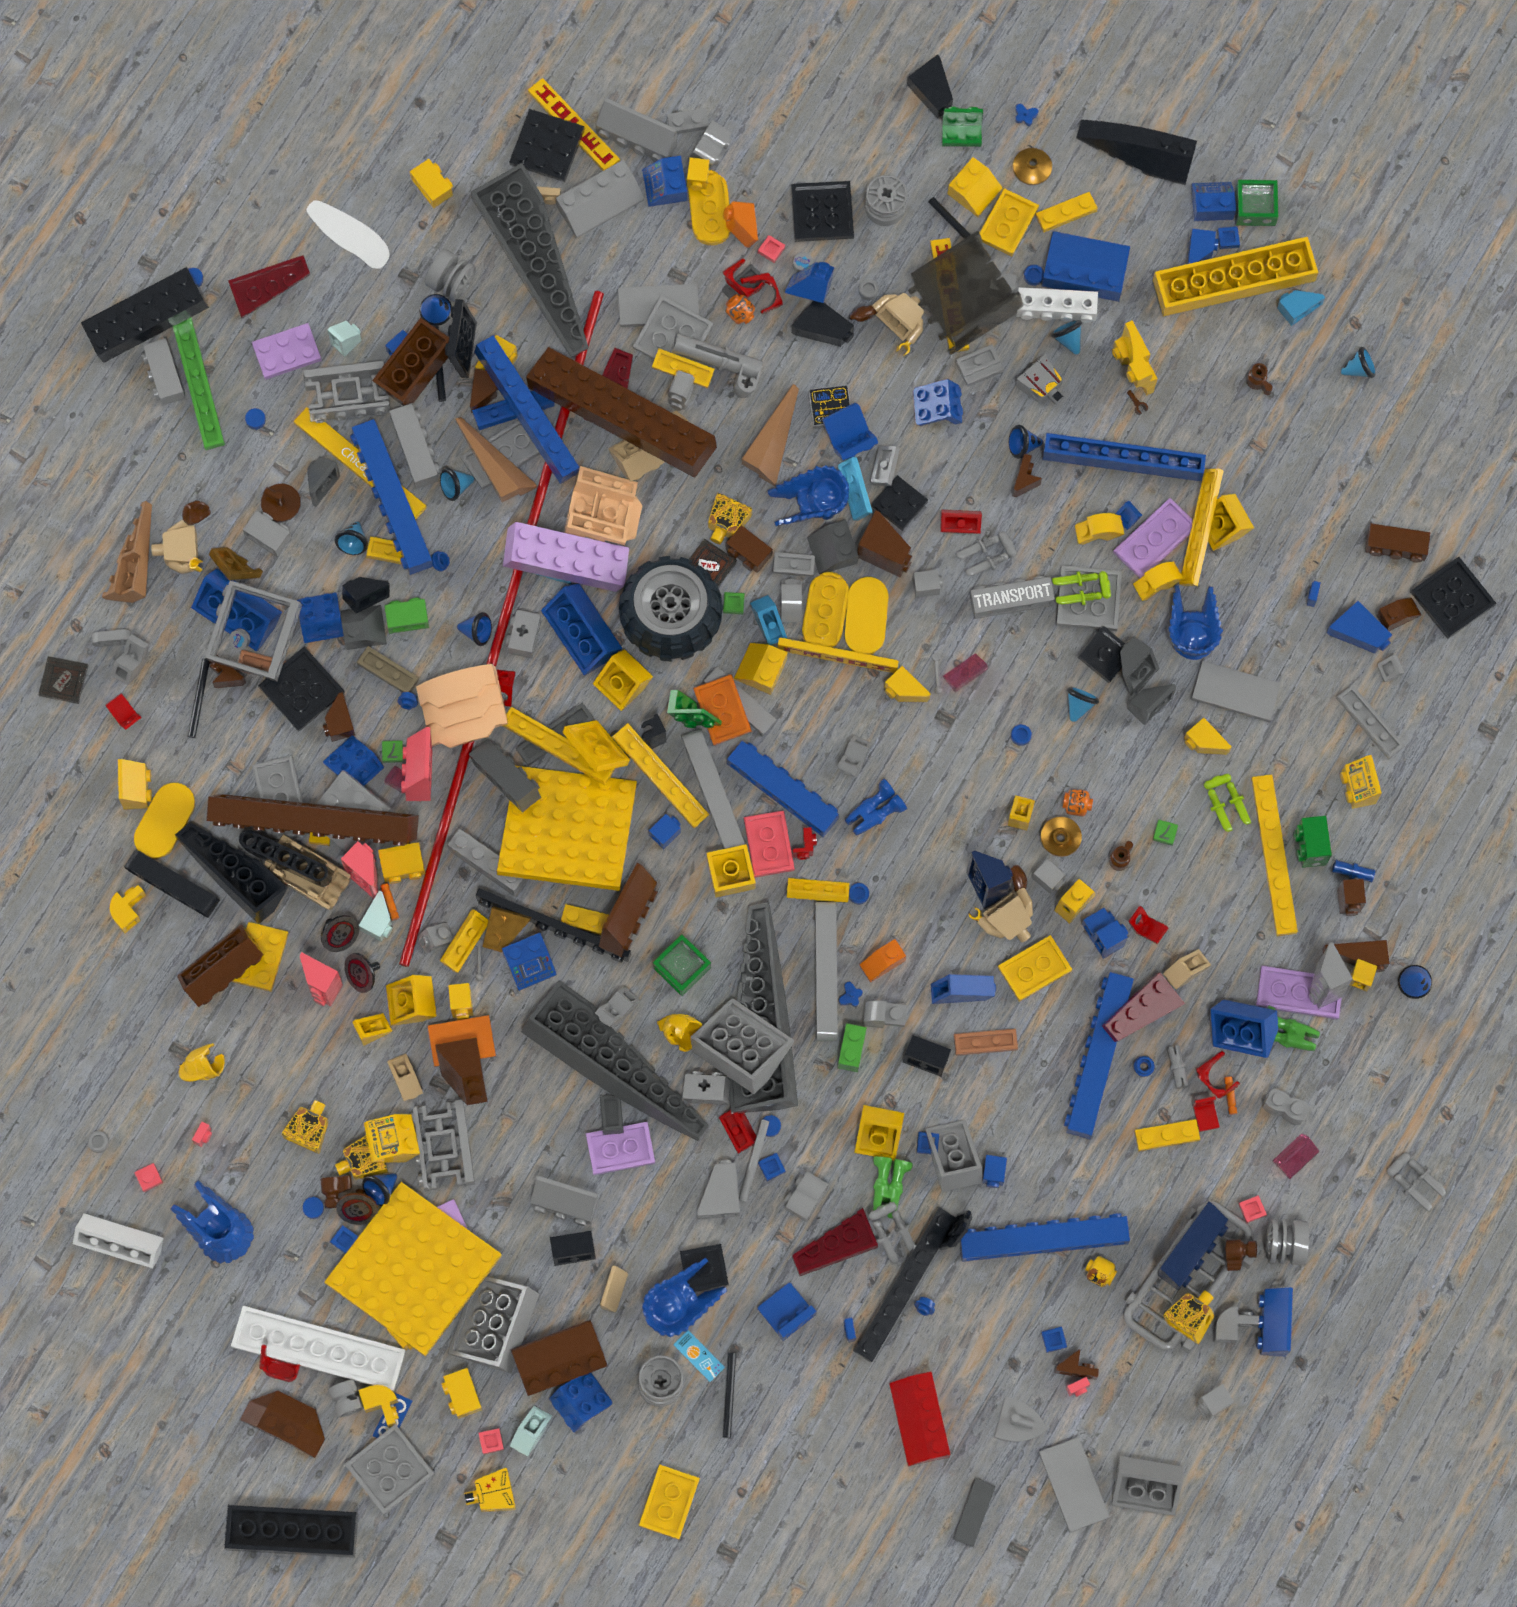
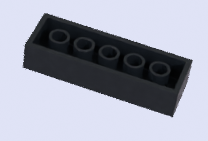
M185 267L84 320L81 324L97 356L105 363L208 309L209 306L192 273Z
M228 1505L224 1548L227 1551L355 1558L358 1513Z

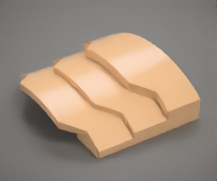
M580 466L569 505L564 533L589 537L603 542L606 540L625 546L626 541L635 539L642 510V504L635 496L638 482Z
M492 664L450 672L416 686L425 724L431 729L432 747L443 744L448 748H453L471 741L487 738L494 728L508 724L496 667Z

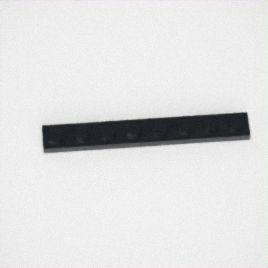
M480 888L476 893V900L483 907L490 908V906L529 916L531 917L530 922L536 924L535 927L539 930L547 931L548 929L555 932L554 935L561 939H566L567 937L574 940L573 943L578 946L584 947L587 945L592 947V951L601 955L604 953L609 954L617 962L622 963L623 960L628 962L631 957V950H625L622 957L600 948V937Z
M940 1207L935 1209L853 1352L867 1361L873 1362L956 1217Z

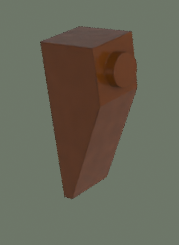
M1387 940L1334 944L1343 962L1355 966L1357 960L1360 959L1376 965L1377 973L1385 971L1384 969H1387L1390 964ZM1325 945L1324 948L1322 949L1323 954H1324L1326 948L1328 947V945Z

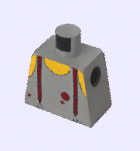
M1045 355L1017 378L1016 387L1040 404L1050 398L1057 405L1064 399V395L1058 390L1062 386L1063 380Z

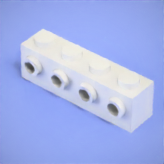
M1019 287L1016 317H1021L1025 320L1041 318L1044 321L1060 319L1063 322L1080 320L1082 323H1091L1096 321L1098 292Z
M83 1214L75 1227L73 1244L153 1268L161 1255L164 1238Z

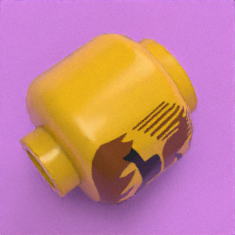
M1102 1256L1096 1257L1095 1260L1090 1259L1085 1268L1088 1271L1087 1279L1100 1287L1110 1286L1117 1273L1115 1264Z

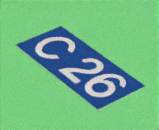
M394 1392L399 1403L393 1404L391 1407H396L399 1419L395 1421L396 1426L400 1428L412 1400ZM384 1413L372 1435L375 1438L380 1437L390 1429L386 1423Z

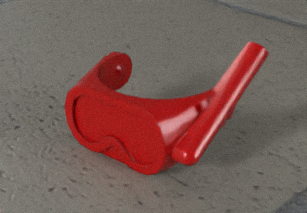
M742 258L723 271V275L726 276L725 281L739 295H745L749 298L759 292L765 286V283L762 282L753 289L743 287L734 280L733 275L735 271L746 261Z
M770 273L742 278L741 284H755L764 281L774 288L776 300L770 307L761 310V314L770 312L783 305L774 277Z
M1223 1051L1196 1069L1199 1079L1219 1099L1240 1085V1082L1237 1081L1226 1091L1224 1089H1215L1211 1085L1209 1080L1210 1069L1218 1060L1225 1056Z
M267 1345L261 1346L259 1368L267 1376L286 1382L296 1380L300 1364H290L272 1359L267 1356Z

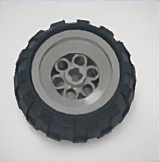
M670 556L659 557L657 561H647L638 567L636 573L629 576L620 595L619 616L624 634L633 645L635 644L639 648L640 652L649 657H659L661 661L672 662V659L677 658L685 660L693 657L694 653L698 650L703 651L712 642V638L718 632L722 622L723 605L718 585L702 566H695L692 560L683 557L672 559ZM674 603V607L668 608L667 604ZM686 603L689 607L684 608L681 605ZM656 605L660 606L659 610H653ZM681 615L683 619L678 621L675 617ZM665 616L668 617L669 620L663 622L660 619L661 617Z

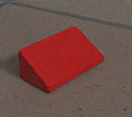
M942 509L940 532L981 534L982 512Z
M730 1109L719 1117L737 1153L754 1146L757 1136L745 1113L735 1112L732 1114Z

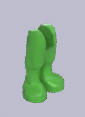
M1273 1006L1267 1007L1268 1009L1276 1010ZM1278 1017V1028L1283 1029L1286 1033L1277 1032L1274 1042H1279V1044L1286 1048L1292 1047L1306 1051H1315L1316 1044L1304 1040V1036L1319 1038L1320 1032L1293 1019L1285 1020Z
M874 1156L873 1163L878 1168V1179L873 1186V1211L882 1206V1202H894L898 1207L900 1196L903 1193V1176L906 1172L911 1171L913 1163L895 1159L892 1181L888 1184L892 1159ZM892 1212L888 1214L887 1218H893Z

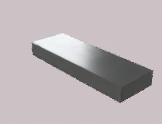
M975 1479L953 1540L974 1547L996 1486Z

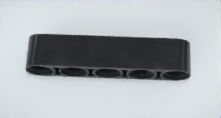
M245 830L239 836L240 845L245 851L320 887H325L332 881L331 872L322 863L252 830ZM254 838L252 844L246 845L248 839ZM271 846V851L265 854L264 849ZM290 855L286 862H281L283 856ZM307 863L306 869L299 870L301 864ZM320 872H325L323 878L317 879V875Z
M138 850L133 852L124 866L130 873L204 917L209 918L220 901L213 894Z

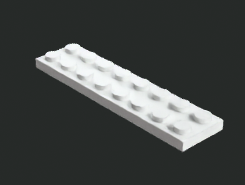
M246 1306L242 1307L231 1344L232 1348L257 1355L261 1353V1346L267 1345V1356L272 1359L290 1364H300L301 1367L371 1386L383 1385L393 1392L395 1391L406 1353L405 1349Z

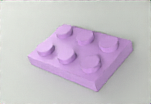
M308 323L252 342L265 380L322 361Z
M648 1122L623 1126L624 1133L603 1135V1130L586 1133L593 1175L655 1164Z

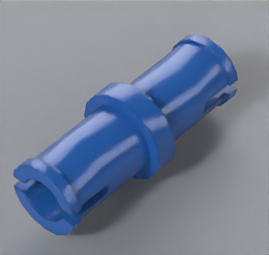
M1336 859L1332 868L1333 873L1349 876L1350 879H1364L1371 883L1375 876L1374 869L1358 866L1357 863L1349 864Z

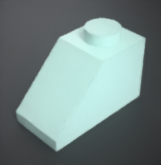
M347 321L327 329L331 345L344 357L362 341L359 328L355 324L350 325Z
M378 891L360 922L359 929L382 942L384 937H389L393 927H391L392 923L383 892Z
M533 1406L518 1427L510 1447L529 1456L550 1422L552 1415Z

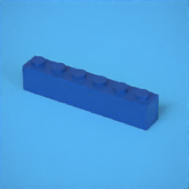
M741 741L727 758L728 766L808 827H812V830L824 838L837 822L839 814L833 805L829 803L826 805L821 801L822 798L816 792H809L805 789L804 783L798 779H792L787 770L783 767H776L773 764V760L765 754L763 756L759 754L753 744L749 742L746 744L744 741Z

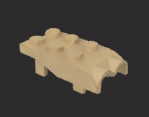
M283 834L278 843L324 864L332 874L331 883L325 887H320L267 861L263 865L283 884L324 909L331 910L336 905L341 893L349 885L351 875ZM290 855L283 856L281 862H286ZM307 863L301 864L299 870L306 869ZM320 872L317 875V879L323 878L325 872Z

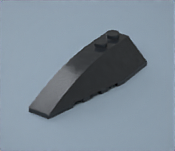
M1082 119L1076 139L1093 148L1101 149L1108 153L1109 156L1126 162V165L1141 170L1147 176L1186 185L1197 140L1153 129Z
M191 822L175 834V837L201 867L255 922L260 924L275 911L287 891V887L259 860L250 858L243 851L234 849L227 842L218 840L211 833Z

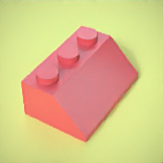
M425 727L407 738V747H403V759H406V764H402V776H405V781L401 782V792L405 793L406 801H431L433 750L430 727Z
M357 841L341 858L344 871L350 874L351 879L374 899L378 893L377 861L374 859V851L366 843L362 845Z
M301 952L299 956L308 987L314 998L313 1001L321 1006L327 1004L331 1007L343 986L338 971Z

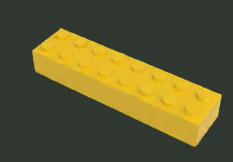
M1303 237L1156 271L1153 277V284L1162 315L1168 316L1315 282L1319 272L1308 237Z

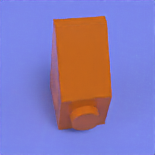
M733 201L724 209L723 216L726 220V227L745 247L750 248L758 241L754 203Z
M896 939L876 950L859 966L871 983L904 963L906 955Z

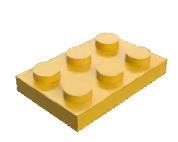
M1004 188L982 227L977 240L1012 257L1038 211L1039 205Z
M597 720L564 727L562 733L595 772L628 766L630 762L628 756Z
M248 922L246 930L260 947L264 956L261 957L259 963L254 966L251 965L240 978H235L232 982L272 992L289 932Z
M1051 935L998 965L999 971L1019 1002L1073 970Z
M659 1464L639 1527L679 1540L700 1478Z

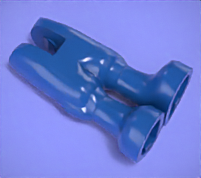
M886 779L879 782V791L874 797L864 800L845 819L847 825H851L860 817L865 820L853 830L856 836L876 825L882 824L886 816L894 812L901 813L907 810L903 800L898 795H895L893 788ZM891 798L881 809H876L878 805Z

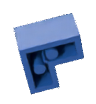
M1103 908L1083 919L1082 926L1103 959L1125 946L1128 939V931L1123 924H1119L1110 911L1107 912Z

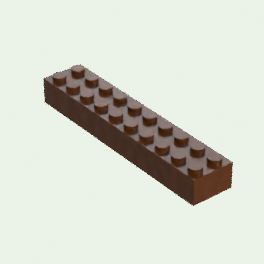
M550 347L546 349L526 376L530 390L537 392L541 396L694 478L717 448L716 439L713 434Z
M217 794L208 796L206 821L213 822L214 826L233 824V828L253 826V830L260 831L273 828V832L278 833L293 830L292 834L297 835L313 832L312 836L325 837V835L331 834L334 839L353 837L354 841L373 839V843L383 844L393 841V845L405 846V844H410V841L417 840L419 815Z

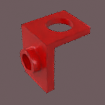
M496 670L501 692L508 696V699L503 701L504 706L511 707L516 672Z
M121 693L105 705L118 724L125 730L142 718L134 711Z
M1141 906L1138 907L1128 921L1136 934L1156 944L1159 943L1169 929L1168 926L1150 918ZM1141 914V919L1136 924V919Z
M1215 1096L1195 1100L1193 1104L1199 1132L1220 1127L1214 1105L1216 1101Z

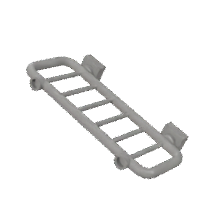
M1208 1201L1202 1203L1197 1210L1194 1208L1190 1210L1186 1216V1219L1189 1220L1138 1293L1132 1292L1126 1300V1303L1129 1304L1124 1312L1126 1324L1133 1331L1162 1350L1175 1349L1180 1342H1183L1182 1350L1189 1354L1196 1343L1169 1326L1165 1319L1141 1302L1151 1289L1172 1305L1176 1303L1153 1285L1159 1278L1161 1266ZM1209 1201L1231 1223L1244 1231L1243 1243L1252 1241L1253 1232L1246 1222L1220 1204ZM1225 1235L1222 1237V1239L1225 1241L1231 1240ZM1257 1246V1257L1262 1249L1259 1246ZM1212 1252L1210 1256L1224 1265L1217 1277L1214 1279L1202 1269H1199L1197 1272L1212 1281L1207 1292L1214 1296L1231 1271L1227 1270V1262ZM1244 1256L1242 1265L1249 1269L1256 1258ZM1190 1286L1186 1287L1195 1296L1199 1297L1201 1295ZM1138 1306L1176 1332L1170 1342L1162 1341L1133 1320L1132 1315Z

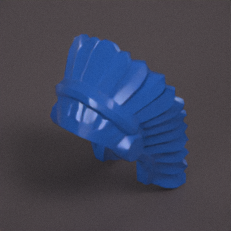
M825 465L822 468L816 466L813 470H808L805 474L792 477L790 481H784L783 484L777 485L776 488L768 490L770 497L786 499L797 497V503L801 511L796 515L774 522L775 525L780 526L799 521L802 522L813 518H823L824 520L833 518L835 514L844 509L849 499V484L845 476L842 475L840 470H836L834 466L828 467Z
M1179 585L1175 586L1172 618L1169 620L1170 626L1168 627L1169 635L1175 650L1189 660H1199L1214 651V648L1220 644L1222 639L1221 633L1223 629L1220 627L1222 622L1219 620L1216 595L1213 594L1214 589L1211 586L1207 589L1202 612H1184Z
M198 1180L195 1186L200 1192L201 1197L208 1203L207 1209L203 1210L197 1218L189 1211L173 1205L170 1210L176 1214V1218L182 1223V1226L186 1227L188 1233L198 1242L199 1248L204 1250L205 1256H209L212 1261L216 1260L220 1264L237 1260L246 1254L254 1239L252 1234L254 1231L253 1226L244 1213H239L238 1209L232 1208L223 1198L217 1196L209 1187H204Z
M706 1258L699 1263H694L686 1270H682L669 1280L666 1279L661 1284H655L654 1288H651L648 1294L645 1295L644 1302L642 1303L645 1320L661 1336L673 1337L674 1335H680L682 1332H687L689 1326L694 1325L697 1319L708 1312V1307L714 1306V1303L720 1300V1296L727 1292L726 1287L722 1286L696 1296L693 1288L687 1283L708 1262Z

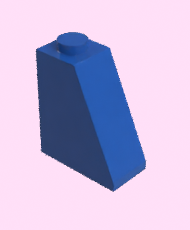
M1359 601L1330 625L1327 631L1332 637L1374 654L1379 650L1384 651L1391 644L1389 640L1392 634Z
M949 974L931 983L932 1004L986 1001L995 997L996 992L994 976Z

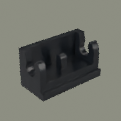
M658 713L653 718L642 723L641 728H645L648 725L651 726L650 730L642 734V738L645 739V743L651 749L667 743L666 730Z
M912 1035L903 1063L942 1077L951 1049Z
M591 1231L550 1237L554 1266L596 1260Z

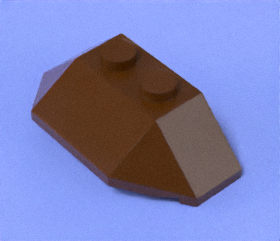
M278 1390L251 1400L240 1421L313 1458H316L325 1441L316 1409Z

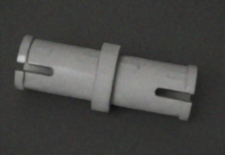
M1173 1046L1167 1048L1171 1062L1170 1070L1174 1074L1176 1089L1189 1087L1185 1072L1187 1067L1186 1063H1183L1180 1046H1175L1174 1049Z

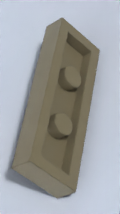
M369 646L357 661V665L402 693L411 692L419 681V677Z

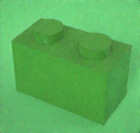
M412 598L408 602L392 601L385 605L389 634L429 628L425 599Z
M846 1023L838 1069L858 1072L867 1027Z

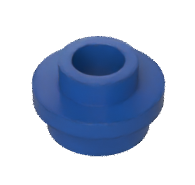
M437 551L431 556L434 569L440 572L447 569L450 559L445 552Z
M410 692L401 693L397 700L398 704L407 710L417 707L418 704L417 696Z
M1141 1056L1136 1059L1134 1071L1137 1075L1147 1077L1153 1073L1155 1065L1151 1058ZM1146 1064L1148 1069L1142 1070L1140 1065Z
M920 1297L914 1304L917 1312L921 1315H932L935 1311V1303L929 1298Z

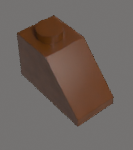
M475 369L470 402L471 413H473L472 410L486 406L497 397L498 388L486 370Z
M1406 598L1396 600L1380 608L1376 617L1388 631H1391L1420 617L1421 613L1413 599Z
M343 692L337 695L325 716L326 724L323 725L326 737L330 736L332 742L348 738L352 735L355 736Z

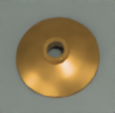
M1027 148L1016 155L1013 161V171L1021 182L1028 185H1038L1049 178L1052 171V162L1048 154L1043 150ZM1030 162H1036V165L1032 166L1030 165Z
M1052 818L1042 828V845L1046 851L1054 856H1069L1081 844V830L1077 823L1070 818ZM1060 835L1064 837L1062 842L1057 840V837Z

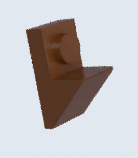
M1024 454L1013 490V497H1018L1041 485L1042 478L1031 475L1034 463H1031L1032 455Z
M209 661L211 664L210 668L219 674L213 681L214 688L244 686L246 683L244 677L234 668Z
M1081 1349L1055 1368L1056 1374L1080 1378L1087 1377V1379L1097 1380L1099 1369L1094 1368L1095 1365L1082 1363V1366H1078Z

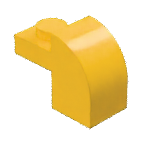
M1113 513L1088 516L1086 521L1075 525L1078 544L1081 545L1097 539L1109 541L1125 535L1121 516Z
M1165 562L1146 571L1145 575L1134 582L1133 585L1142 601H1146L1160 590L1170 589L1184 578L1175 562Z
M139 885L135 888H129L124 893L125 896L123 898L116 892L110 902V914L124 934L141 921L132 909L135 904L146 896L144 890Z
M372 1385L359 1390L366 1413L382 1408L388 1427L390 1428L396 1424L395 1420L399 1419L396 1407H391V1405L399 1402L391 1389L383 1385Z

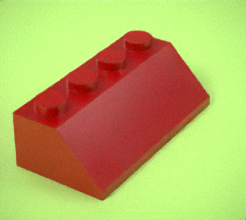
M932 1371L912 1375L889 1383L908 1467L949 1458L951 1454Z

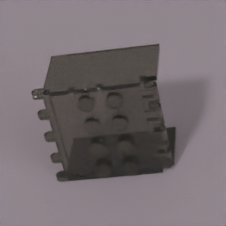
M979 231L911 273L914 286L908 292L910 295L915 292L919 293L923 301L918 305L921 308L927 306L933 314V317L928 322L930 325L938 322L944 333L939 335V339L942 341L948 337L954 347L948 350L950 355L1018 313L1017 310L1024 306L1019 291L1007 296V294L1012 292V289L1004 277L996 280L1002 274L995 263L991 261L986 264L991 260V257L983 247Z

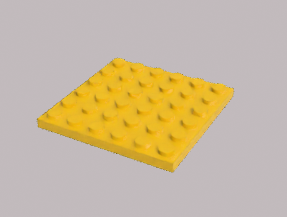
M516 766L517 768L521 767L526 772L529 780L533 779L539 785L538 791L541 798L523 813L509 800L497 875L620 891L637 781L610 778L606 785H603L585 774Z
M400 1182L391 1194L389 1203L384 1204L380 1208L378 1214L370 1221L324 1283L426 1357L502 1257V1254Z

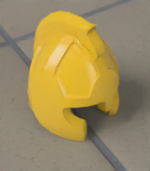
M671 1014L657 1022L659 1030L663 1031L666 1040L672 1045H678L679 1050L684 1052L692 1049L690 1037L703 1026L697 1019L686 1014Z
M214 1043L197 1048L188 1054L182 1065H179V1077L187 1082L214 1079L220 1076V1073L223 1071L225 1064L224 1055L219 1054L215 1056L214 1062L210 1064L206 1055L210 1054L209 1048L215 1046Z

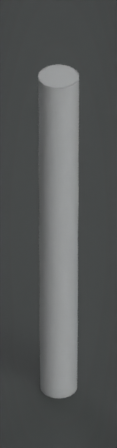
M762 1119L739 1196V1200L747 1202L769 1125L767 1120Z

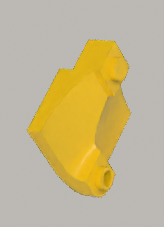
M1133 320L1125 323L1122 336L1114 341L1112 354L1116 360L1119 359L1121 365H1129L1126 372L1129 382L1134 383L1136 388L1142 387L1145 394L1149 395L1154 393L1158 378L1149 363L1150 352Z

